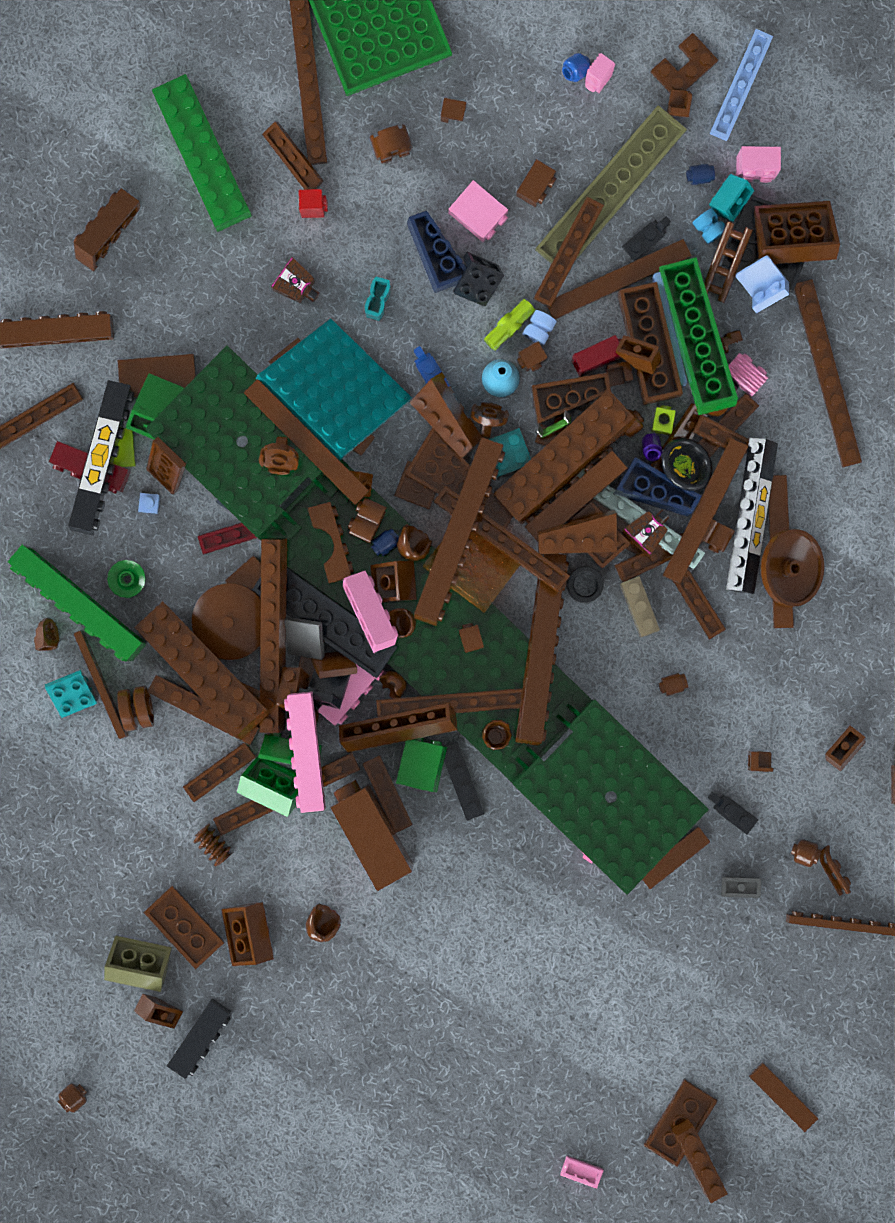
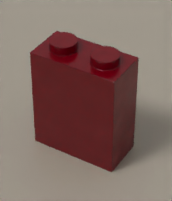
M614 335L573 354L571 361L578 376L582 377L621 359V356L616 353L621 338L618 339Z

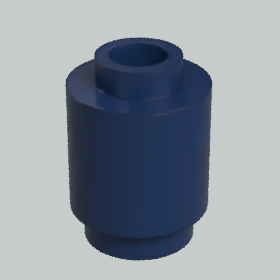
M709 164L690 166L689 170H686L687 182H691V185L710 183L715 180L714 166Z
M392 529L385 530L372 540L373 545L371 548L377 555L385 556L397 546L399 537Z

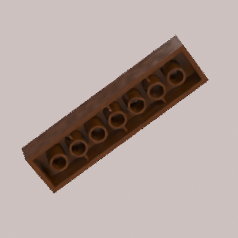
M608 389L493 494L519 523L524 524L528 518L535 514L637 422L636 419Z
M163 601L134 627L240 740L269 714L265 707Z

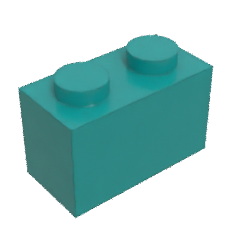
M730 174L726 181L723 182L717 194L712 198L709 206L714 209L719 217L733 222L753 194L754 189L748 180Z

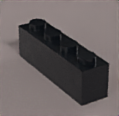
M212 998L167 1064V1067L184 1079L188 1075L193 1076L199 1067L196 1065L200 1058L204 1060L210 1051L207 1049L210 1042L214 1044L220 1036V1033H218L220 1027L223 1026L225 1028L231 1020V1017H229L231 1011Z

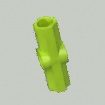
M523 299L510 313H506L500 319L497 326L484 338V341L491 349L496 351L509 337L514 336L513 334L516 330H520L522 324L535 312L534 307L527 300Z

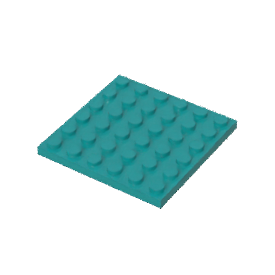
M331 318L256 377L339 461L412 399Z

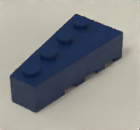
M427 211L410 216L407 226L434 293L456 286L466 270L462 259L455 253L451 247L452 245L445 239L441 230Z
M636 457L631 462L613 493L614 495H620L687 517L694 511L702 497L694 491L682 490L675 486L664 473Z

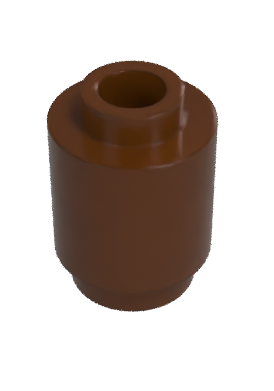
M684 673L663 677L661 682L658 683L661 693H665L666 696L683 692L684 689L688 688Z

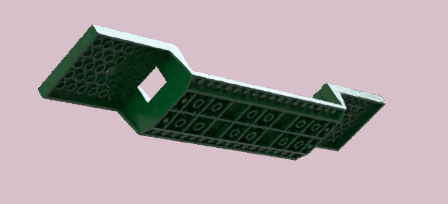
M226 345L145 430L154 439L159 437L186 463L185 469L259 540L265 538H287V566L355 614L343 588L344 580L330 584L328 582L324 563L331 558L334 551V543L327 532L313 528L308 511L309 507L330 502L331 506H336L338 517H335L336 524H341L343 535L340 536L341 542L347 545L349 554L345 556L347 562L351 561L354 570L353 573H350L351 575L366 570L367 575L371 576L370 565L411 560H408L399 553L398 546L385 556L377 555L371 548L373 543L370 544L350 535L348 525L351 519H355L358 514L356 511L358 503L355 505L289 438L287 445L294 448L299 455V463L295 471L293 469L287 475H277L268 472L269 468L264 465L263 467L260 465L259 456L261 449L265 445L276 443L277 436H287L244 394L257 380L258 374ZM246 437L248 439L247 445L245 447L238 446V438ZM343 459L340 460L349 471H354ZM309 477L312 482L283 510L280 505ZM371 488L370 497L362 498L361 501L367 498L387 508L374 539L385 530L388 531L390 529L399 537L406 524L411 526L373 488ZM432 545L424 559L414 561L417 600L381 603L383 609H386L388 613L393 609L403 608L409 610L414 615L438 553ZM457 571L459 578L456 586L452 585L450 589L452 596L449 604L445 603L443 610L446 612L442 622L438 621L437 626L416 619V627L412 635L405 638L397 637L395 644L399 647L388 662L421 696L523 688L529 638ZM473 622L474 626L478 625L484 648L465 653L459 630L462 629V625ZM556 664L552 665L551 671L554 673L553 683L549 686V691L552 692L546 709L549 711L548 721L544 724V729L547 730L546 739L539 746L515 742L520 708L456 713L457 731L626 895L635 888L709 810L595 699H591ZM492 720H502L509 724L512 737L509 744L503 749H490L483 741V728ZM569 729L573 731L545 761L541 759ZM609 791H613L616 794L615 801L611 803L605 799V795Z

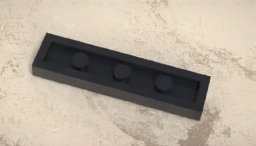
M458 742L445 746L447 751L444 762L466 820L484 815L485 813Z

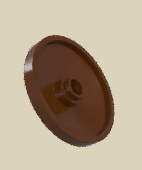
M799 529L783 530L772 537L763 552L761 561L763 585L769 596L781 605L794 607L806 604L816 595L821 586L824 576L823 554L818 542L808 532Z
M225 583L210 588L198 599L193 609V633L217 658L235 660L250 655L260 647V596L252 589L236 583Z

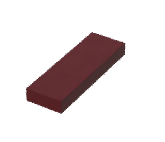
M242 523L197 536L203 555L257 538Z

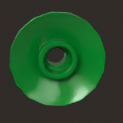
M131 560L118 561L109 570L107 578L111 591L117 596L124 598L134 597L139 594L145 586L146 580L142 567ZM126 576L131 577V581L129 583H126L124 581V578Z

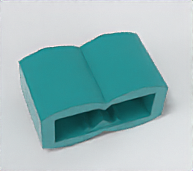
M377 276L373 279L370 286L371 295L365 303L366 318L380 321L384 316L385 302L388 300L391 292L389 280Z

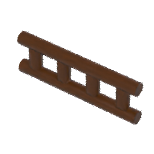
M729 221L726 223L704 281L707 294L709 291L718 294L717 301L725 303L753 231L749 228H745L744 233L733 229L735 223ZM729 237L741 240L737 251L726 248ZM722 255L733 258L730 269L719 266ZM715 273L726 277L722 288L712 284Z

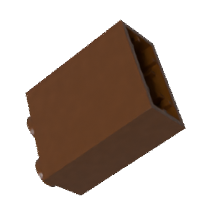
M355 779L337 789L333 793L337 802L330 808L375 889L379 891L411 873L414 864L369 784L360 788Z

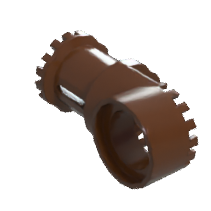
M740 330L729 332L720 338L725 354L729 353L728 345L743 341Z

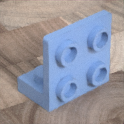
M768 255L736 273V278L751 295L752 309L756 313L789 295L788 280Z

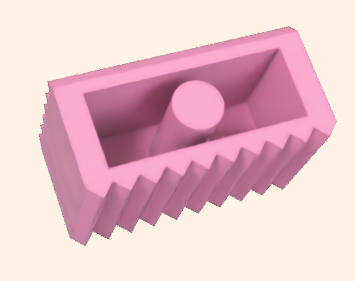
M602 53L596 57L592 66L587 69L585 86L591 92L596 91L600 93L612 77L615 63Z
M739 353L729 364V370L732 380L752 397L769 377L766 376L767 372L762 367H756L751 363L753 360L748 355Z

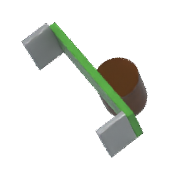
M565 410L564 417L557 416L554 419L553 425L542 429L538 424L537 433L543 438L554 431L561 432L565 429L566 425L570 424L571 416Z

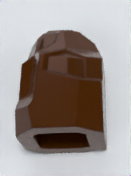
M44 618L39 622L35 630L34 643L37 651H50L58 648L59 632L56 623L51 618Z

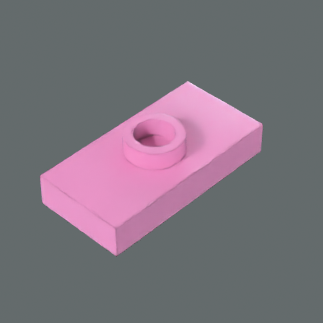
M567 1155L560 1175L597 1189L604 1170Z

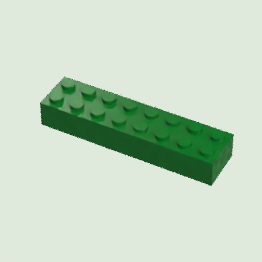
M184 74L152 89L217 232L252 217L187 75Z
M697 257L660 266L659 272L698 415L736 406L738 397Z
M22 544L8 560V563L11 565L10 569L14 573L25 576L26 583L33 588H39L41 590L40 594L47 600H54L56 602L55 607L62 612L65 611L71 614L69 618L76 624L84 625L86 627L84 630L92 637L100 638L99 643L107 649H113L115 651L114 655L121 661H134L147 645L143 639L30 546Z

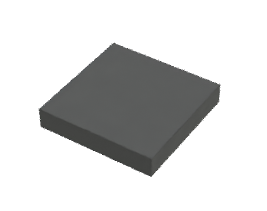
M287 617L285 619L288 654L322 660L325 657L322 622Z

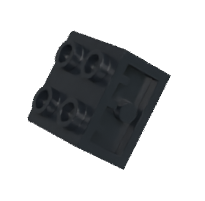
M467 251L463 257L467 268L453 292L455 295L486 306L503 279L504 274L498 264Z
M314 669L309 687L307 689L299 688L298 693L312 691L314 703L340 709L351 675L319 678Z

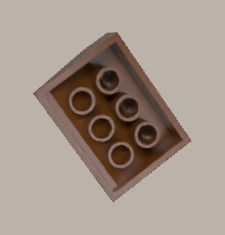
M831 201L754 206L759 260L766 255L770 257L774 264L837 260L840 241Z

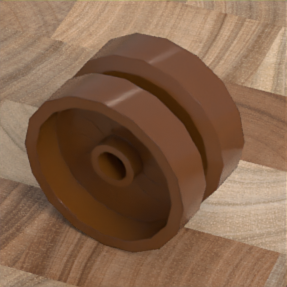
M146 685L135 687L133 693L130 689L119 690L117 693L119 714L126 732L137 730L139 724L142 728L154 726L153 705Z

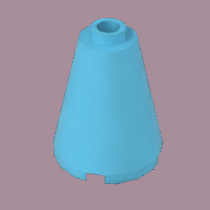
M503 359L490 362L482 373V383L485 390L496 397L511 395L517 389L520 382V375L516 366L510 361Z

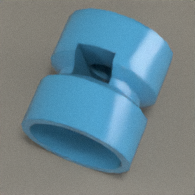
M713 208L705 211L692 223L698 232H703L702 237L708 245L721 237L725 229V224L722 221H718L719 216Z

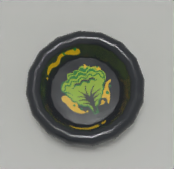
M680 437L671 440L664 447L661 455L662 468L666 477L675 486L682 490L696 491L703 489L709 483L713 473L712 461L708 452L701 444L692 439Z

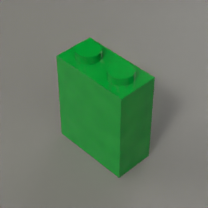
M423 737L407 740L396 783L429 792H437L447 747L442 746V742L431 740V743L424 742Z

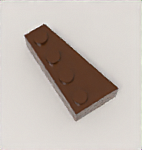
M611 510L607 513L597 514L589 518L538 531L539 554L617 552L616 511Z

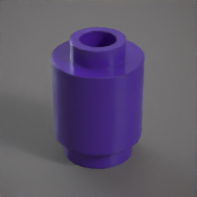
M650 433L645 435L641 441L643 455L649 461H656L662 454L661 439L657 434Z

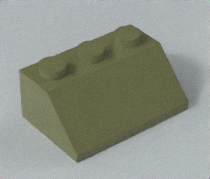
M115 936L105 964L104 980L161 992L166 978L172 947Z

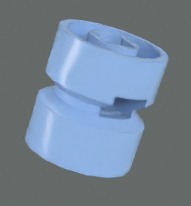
M535 310L530 319L532 324L526 326L523 335L527 339L535 343L539 342L541 346H544L549 337L547 332H552L557 321L550 315Z

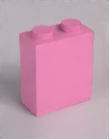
M474 180L448 209V213L482 242L486 239L490 240L496 233L494 229L498 225L502 226L508 219L506 216L508 209Z

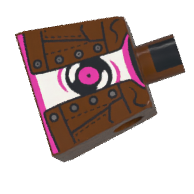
M291 257L271 286L274 292L298 303H301L304 297L315 302L320 294L312 288L315 279L293 257Z
M661 510L656 516H653L648 511L625 527L622 533L649 558L667 533L668 529L663 524L670 517L664 510Z

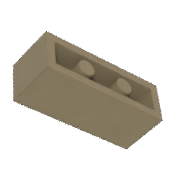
M640 576L621 583L620 587L639 637L641 638L660 631Z

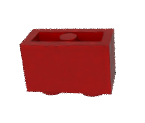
M322 189L299 190V210L302 218L325 217V212H328V200L326 195H323Z

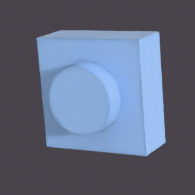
M140 493L138 512L158 514L160 495Z

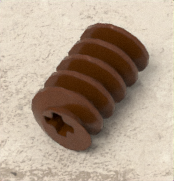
M208 823L195 835L196 837L193 842L194 844L201 842L198 848H206L204 855L211 853L209 860L216 859L214 864L216 867L222 864L234 852L229 854L228 852L231 847H223L226 842L225 840L218 842L221 835L213 836L215 829L208 830L210 823Z

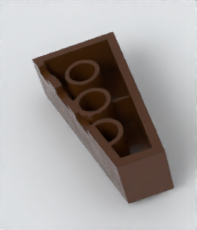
M122 188L117 193L114 192L109 199V203L99 209L97 217L87 223L85 231L75 237V258L94 272L98 267L96 266L100 257L104 259L110 247L109 244L115 243L120 237V229L123 228L125 230L140 210V201Z
M441 372L428 381L412 399L410 404L449 446L463 458L478 446L482 436L471 418H467L463 405L458 403L453 395L455 392L451 386L448 387L444 380L445 376Z
M608 373L532 385L531 391L537 425L564 414L565 410L569 412L598 399L608 389L611 391Z

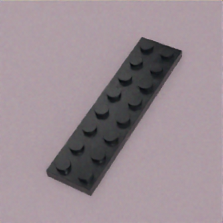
M287 567L286 614L291 618L322 622L323 641L373 677L378 678L399 646L395 644L373 653L357 616ZM261 577L259 578V580H258L257 583L255 584L254 588L252 589L253 591H255V592H256L257 594H259L260 596H261Z

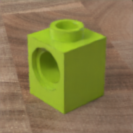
M660 405V408L657 407L654 412L651 432L670 436L676 411L671 410L670 406ZM660 415H665L668 418L667 424L659 422Z

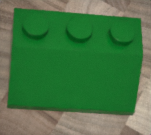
M282 733L265 734L258 758L291 764L294 751L290 750L289 738L281 737ZM319 745L320 757L323 745Z
M258 755L241 775L237 793L288 817L296 808V796H299L298 788L295 789L294 777H297L296 773L270 760L258 758Z

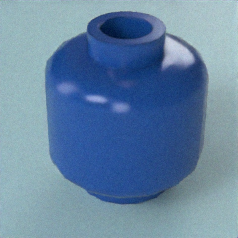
M581 53L574 54L563 63L562 72L564 77L572 82L580 81L586 77L587 69L590 68L591 62L587 56Z

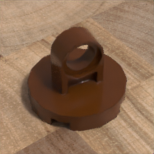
M481 402V406L474 404L471 407V418L483 425L481 431L483 438L490 439L492 427L503 426L508 422L509 412L507 410L505 412L502 411V406Z
M277 436L276 443L265 445L261 449L259 463L262 467L264 465L269 468L268 472L287 475L291 470L294 469L295 471L297 469L299 455L294 448L287 445V437Z

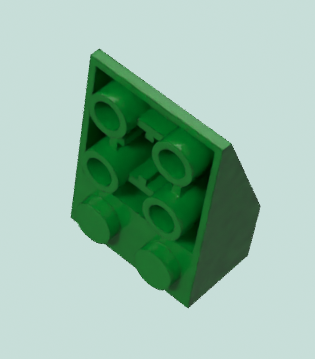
M148 373L125 428L154 439L145 428L178 396L184 387Z

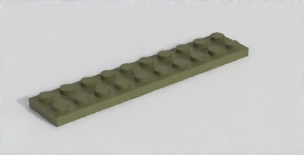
M658 105L540 242L535 251L552 264L586 197H589L603 204L604 207L577 256V260L684 135L687 129Z

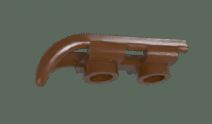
M825 846L821 850L819 857L824 871L839 896L843 894L842 889H844L846 894L851 893L849 878L846 876L842 877L840 874L841 864L836 859L832 860L830 846ZM824 855H826L827 863L824 861ZM831 873L835 874V876L837 877L836 880L834 879Z

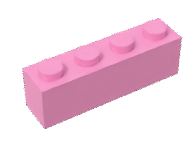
M365 570L344 578L343 588L373 653L395 645L398 637L395 626L390 624L389 613L382 607V598L374 590L372 577L368 576Z
M356 664L357 673L350 676L340 709L322 705L318 712L336 726L338 723L342 725L348 718L346 713L350 708L354 710L361 702L358 700L362 694L367 695L373 688L371 683L375 679L379 681V677H373Z

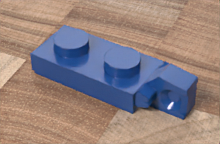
M420 346L414 349V353L418 358L414 362L427 384L431 378L442 371L430 353L425 354ZM444 378L445 382L447 383V385H448V387H449L450 384L448 383L447 379Z

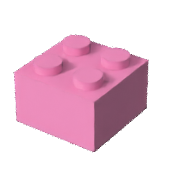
M742 146L736 157V176L748 180V182H752L753 179H758L762 183L772 182L781 170V147Z

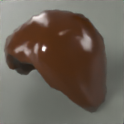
M406 524L398 539V551L403 557L411 561L424 559L429 553L432 540L422 530Z
M320 903L313 907L306 921L308 936L317 942L330 941L335 937L341 926L340 916L335 910H331L330 907Z

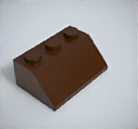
M263 902L221 909L232 966L257 965L274 959Z

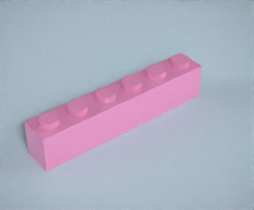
M311 691L288 694L287 699H284L285 710L289 711L290 717L287 719V728L291 730L292 738H289L290 750L294 751L291 764L292 769H296L297 777H294L295 789L298 788L299 796H296L297 808H300L301 813L323 811L326 808L313 693Z

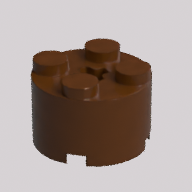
M398 125L378 131V136L375 138L373 135L369 137L376 159L380 160L381 164L392 161V157L399 155V158L410 155V151L413 148L406 125H402L401 129H399Z

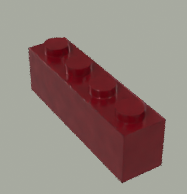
M57 441L49 463L53 464V469L64 472V469L71 472L70 476L81 480L88 453ZM114 464V474L109 477L108 483H110L109 491L116 494L117 491L123 492L131 471Z

